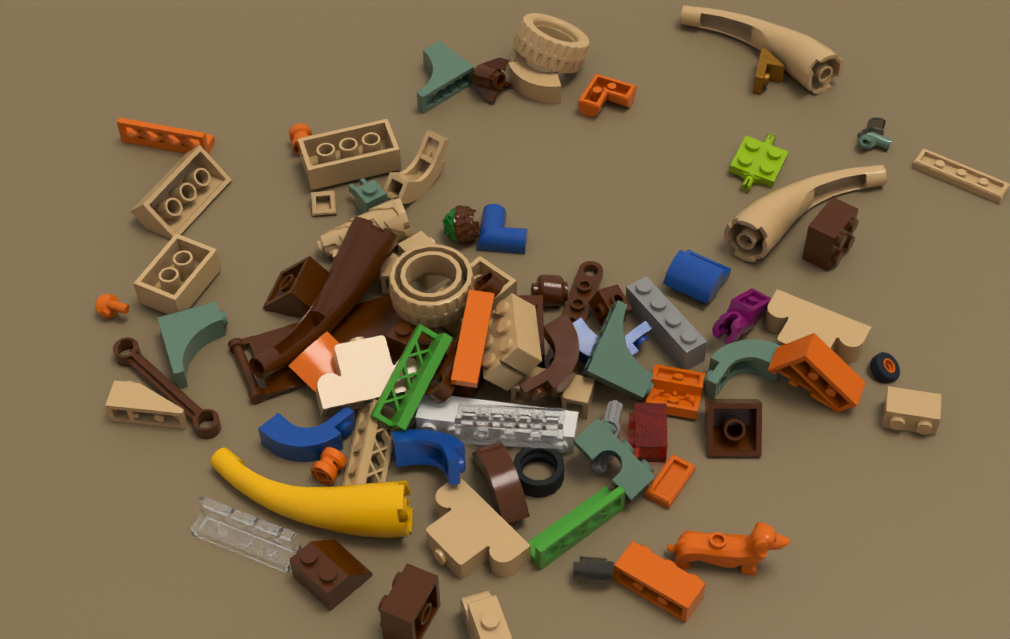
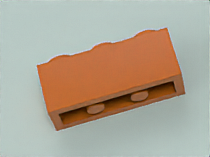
M634 541L631 542L614 564V581L685 623L704 598L706 583L697 575L685 572L677 567L673 561L661 558L654 554L647 546H640Z

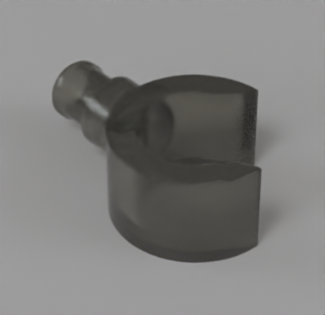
M879 117L869 119L866 129L857 134L858 138L870 132L883 136L884 130L881 129H884L886 120Z

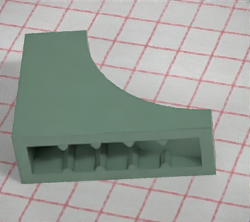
M440 40L423 50L424 67L431 74V78L425 87L417 92L418 110L424 114L473 84L471 75L474 66Z
M618 300L611 305L581 374L594 378L595 381L637 401L644 398V396L648 397L654 385L651 382L654 374L643 368L629 351L623 330L627 304Z
M217 301L157 317L176 385L179 389L188 387L187 371L194 356L208 343L226 336L224 325H228L225 310H219Z

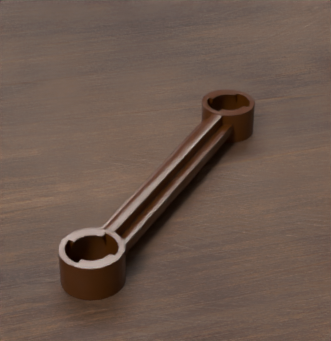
M490 270L483 273L477 279L475 290L495 293L494 297H496L501 292L504 282ZM461 327L439 373L433 376L425 391V394L437 404L445 402L455 389V385L451 384V376Z
M125 337L115 342L113 352L117 363L124 367L132 366L169 401L184 409L185 415L193 422L195 433L199 438L212 439L220 433L221 423L218 413L212 409H202L141 355L139 344L134 338ZM132 349L130 351L131 354L120 355L122 351ZM204 421H213L211 423L212 426L208 428L199 427Z

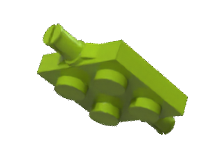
M768 133L764 142L745 135L728 171L744 179L741 185L742 191L746 187L745 192H749L753 183L762 184L770 188L773 187L788 156V151L772 145L776 139L774 134L770 139L771 133Z

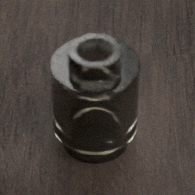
M580 556L579 562H574L573 579H578V585L605 587V584L613 583L614 562L607 561V558Z

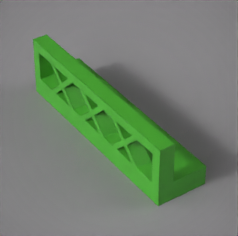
M417 324L370 416L395 431H405L453 338L446 333L436 334L422 324ZM421 333L432 339L428 349L420 351L417 341ZM416 355L419 366L416 372L408 374L406 361L408 357ZM404 378L407 390L404 395L396 397L394 384L396 380ZM388 402L393 403L395 410L391 420L379 414L384 404Z
M605 486L527 542L531 545V561L539 570H542L624 510L625 490L619 486L611 491Z

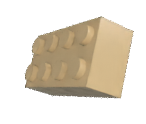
M388 119L298 139L300 159L311 190L401 170L400 149Z

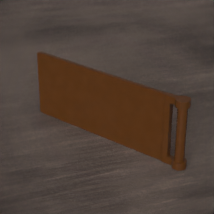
M389 294L356 304L329 334L340 344L360 336L366 339L383 335L386 338V334L398 318L404 319L393 308ZM298 323L243 339L233 338L228 342L229 350L235 355L250 391L248 396L251 403L259 404L265 398L307 385L288 364L264 377L267 388H259L244 353V348L247 347L251 348L254 356L284 338ZM428 328V329H430L431 331H433V332L436 333V331H435L434 328Z

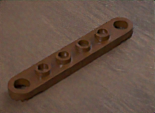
M587 261L582 263L578 269L561 315L567 314L572 323L581 317L587 324L592 310L588 303L599 290L603 279V267L599 263ZM587 270H594V272H596V275L589 276L586 275L585 272H587ZM549 347L545 358L546 369L551 365L555 357L551 347Z

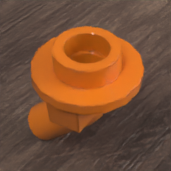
M114 294L101 295L95 303L97 313L101 317L108 319L115 317L118 312L127 314L130 306L119 302V298Z

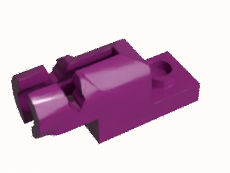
M753 288L733 298L727 312L721 315L714 323L712 328L713 336L718 339L722 337L723 333L726 335L731 333L725 340L727 344L741 338L754 328L760 313L767 310L771 298Z

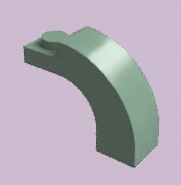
M746 339L729 343L717 350L710 358L709 372L704 379V384H706L705 396L715 399L730 378L743 373L756 374L776 383L781 374L776 372L774 375L767 370L776 348L781 345L765 340Z

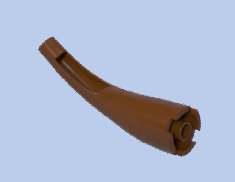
M355 216L335 256L329 274L308 312L284 338L250 358V369L257 378L262 379L292 363L324 333H330L368 292L386 266L399 239L395 233L387 228L383 230L373 225L374 222Z

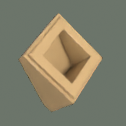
M335 191L311 192L313 216L336 214Z

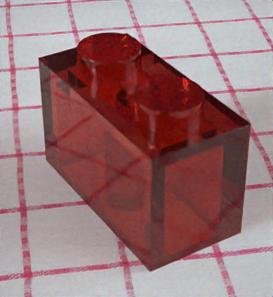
M635 403L634 413H629L628 429H633V435H629V444L635 450L634 456L639 461L644 459L647 462L666 463L668 448L667 404Z

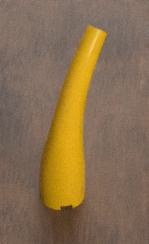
M227 447L220 448L211 457L210 465L237 490L261 506L294 521L316 528L361 537H410V532H412L413 508H410L408 497L405 498V496L411 495L408 481L365 483L337 487L291 486L256 474L245 467L244 461Z

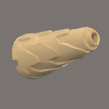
M399 196L391 198L389 201L368 209V212L356 216L374 222L373 225L383 230L387 228L399 237L396 246L413 236L412 230L409 227V220ZM355 217L349 219L347 223L325 231L323 235H320L321 240H318L317 244L321 255L326 254L327 257L333 255V250H339Z

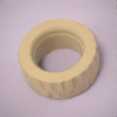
M530 13L522 18L516 31L513 45L522 57L537 66L559 73H575L581 68L585 60L590 41L580 29L564 20L545 14Z
M428 244L414 247L396 259L390 269L389 291L392 306L400 317L416 326L417 324H422L427 328H436L452 324L464 316L468 292L475 289L472 266L462 253L448 246ZM428 275L444 276L453 281L450 287L436 293H423L410 286L418 278Z

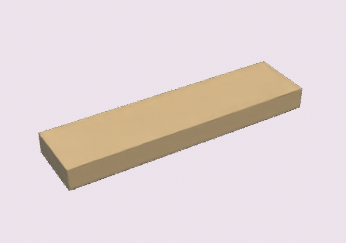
M924 148L914 160L912 166L916 170L1000 204L1010 187V184Z

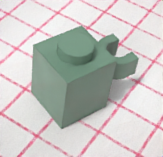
M361 178L359 187H355L353 183L348 185L349 192L355 196L356 209L360 214L368 212V209L387 201V193L375 180L367 182L364 178Z

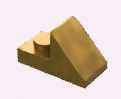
M761 48L753 94L762 95L763 86L768 87L769 81L783 82L785 66L766 48Z

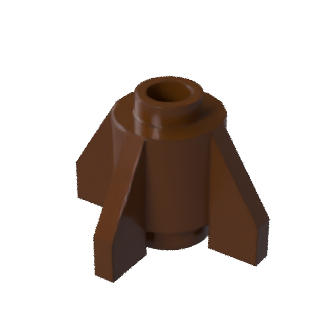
M499 57L479 64L473 69L471 75L473 84L486 101L495 103L498 95L496 90H501L503 86L511 88L512 84L506 81V76L501 71L506 70L509 60Z

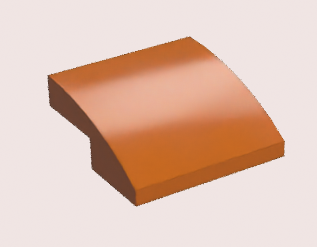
M326 332L306 348L289 367L316 392L318 380L322 375L326 373L337 374L333 361V352L335 345L340 343Z
M655 364L652 372L654 375L651 380L654 385L646 399L645 411L697 420L706 373Z

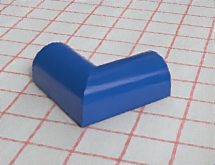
M488 204L483 208L477 250L525 254L528 229L505 227V208L499 204Z

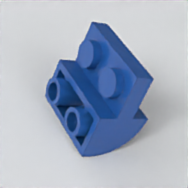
M680 250L672 260L663 284L671 287L676 292H682L693 297L698 302L709 303L717 295L719 286L729 278L732 269L691 250L686 252Z

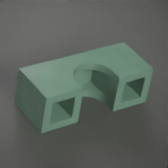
M596 418L574 439L573 444L592 464L602 455H612L619 460L621 471L612 479L611 484L615 488L621 486L625 490V498L631 503L654 481L655 476L652 474L654 469L646 460L639 461L633 455L635 452L634 448L626 440L621 442L614 435L616 430L606 420L601 422Z

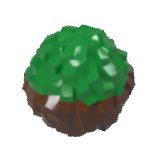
M459 205L452 208L445 215L442 221L444 234L447 235L448 239L461 244H467L478 238V232L480 231L479 222L473 221L475 209H471L470 206Z

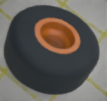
M881 352L871 359V372L879 382L890 383L898 379L900 367L892 355Z

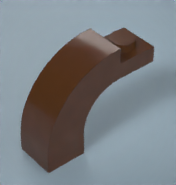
M567 314L544 325V338L552 348L555 357L546 370L519 384L520 395L525 403L530 400H539L546 394V391L550 392L553 399L569 387L576 375L579 365V339L576 329Z
M498 442L475 449L476 451L472 452L473 462L482 471L487 481L495 511L507 523L530 517L519 476L504 444Z

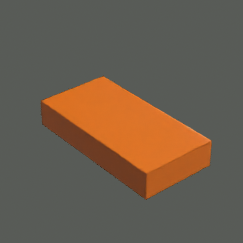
M672 454L646 490L645 498L670 509L694 474L696 466Z

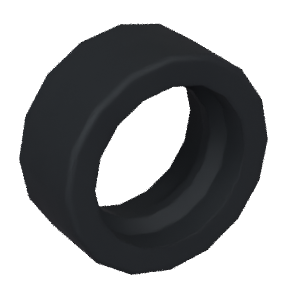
M533 444L523 448L516 454L513 463L524 494L532 497H547L554 494L561 487L564 480V459L553 447L544 444ZM542 461L554 467L555 472L547 479L534 480L523 474V468L529 463Z

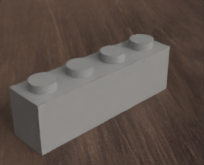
M647 276L626 286L625 297L632 307L630 312L640 323L646 320L652 328L649 331L651 336L681 369L688 370L705 361L707 341Z

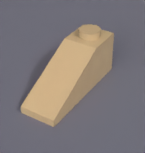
M114 380L105 404L110 421L187 429L188 423L184 409L140 383Z

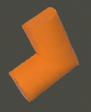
M595 74L578 100V109L587 117H595L606 101L630 108L636 96L637 86Z

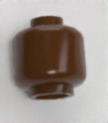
M540 275L536 283L531 285V295H543V307H560L563 301L568 299V283L560 275Z

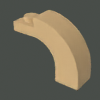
M427 130L413 162L402 172L389 173L383 188L387 193V197L391 199L399 196L402 204H408L419 199L434 184L445 164L442 158L450 140Z

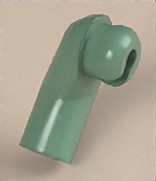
M870 132L859 137L857 143L859 148L863 150L876 146L888 150L892 139L875 132Z

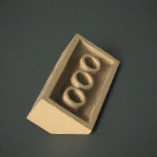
M199 145L187 152L130 212L146 229L172 239L175 234L181 235L232 179Z

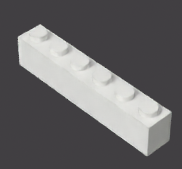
M424 393L418 405L415 419L416 429L439 431L458 439L475 440L480 443L502 442L505 446L514 445L522 447L544 444L553 447L559 453H574L575 446L573 442L577 437L579 412L450 396L445 402L437 404Z

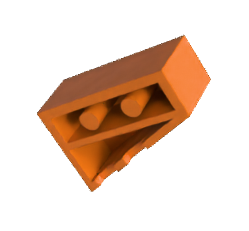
M815 333L777 347L767 370L774 375L778 372L790 379L789 384L794 387L800 385L809 390L812 398L836 412L858 406L866 383Z

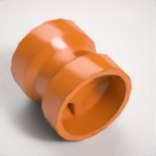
M296 124L289 130L292 149L297 155H300L298 139L312 136L311 128L307 124Z
M326 447L320 455L321 459L313 464L310 472L319 482L332 485L337 479V472L343 470L346 466L347 459L337 449Z

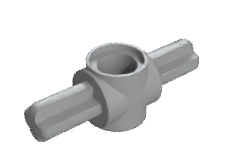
M613 400L608 402L604 419L600 421L606 420L616 430L614 435L620 440L622 426L619 424L623 404ZM611 455L600 456L592 464V471L597 474L606 473Z

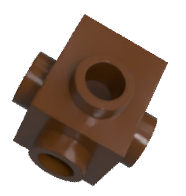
M618 284L599 289L588 303L601 326H603L611 305L619 300L627 304L624 322L626 321V316L632 310L628 299Z

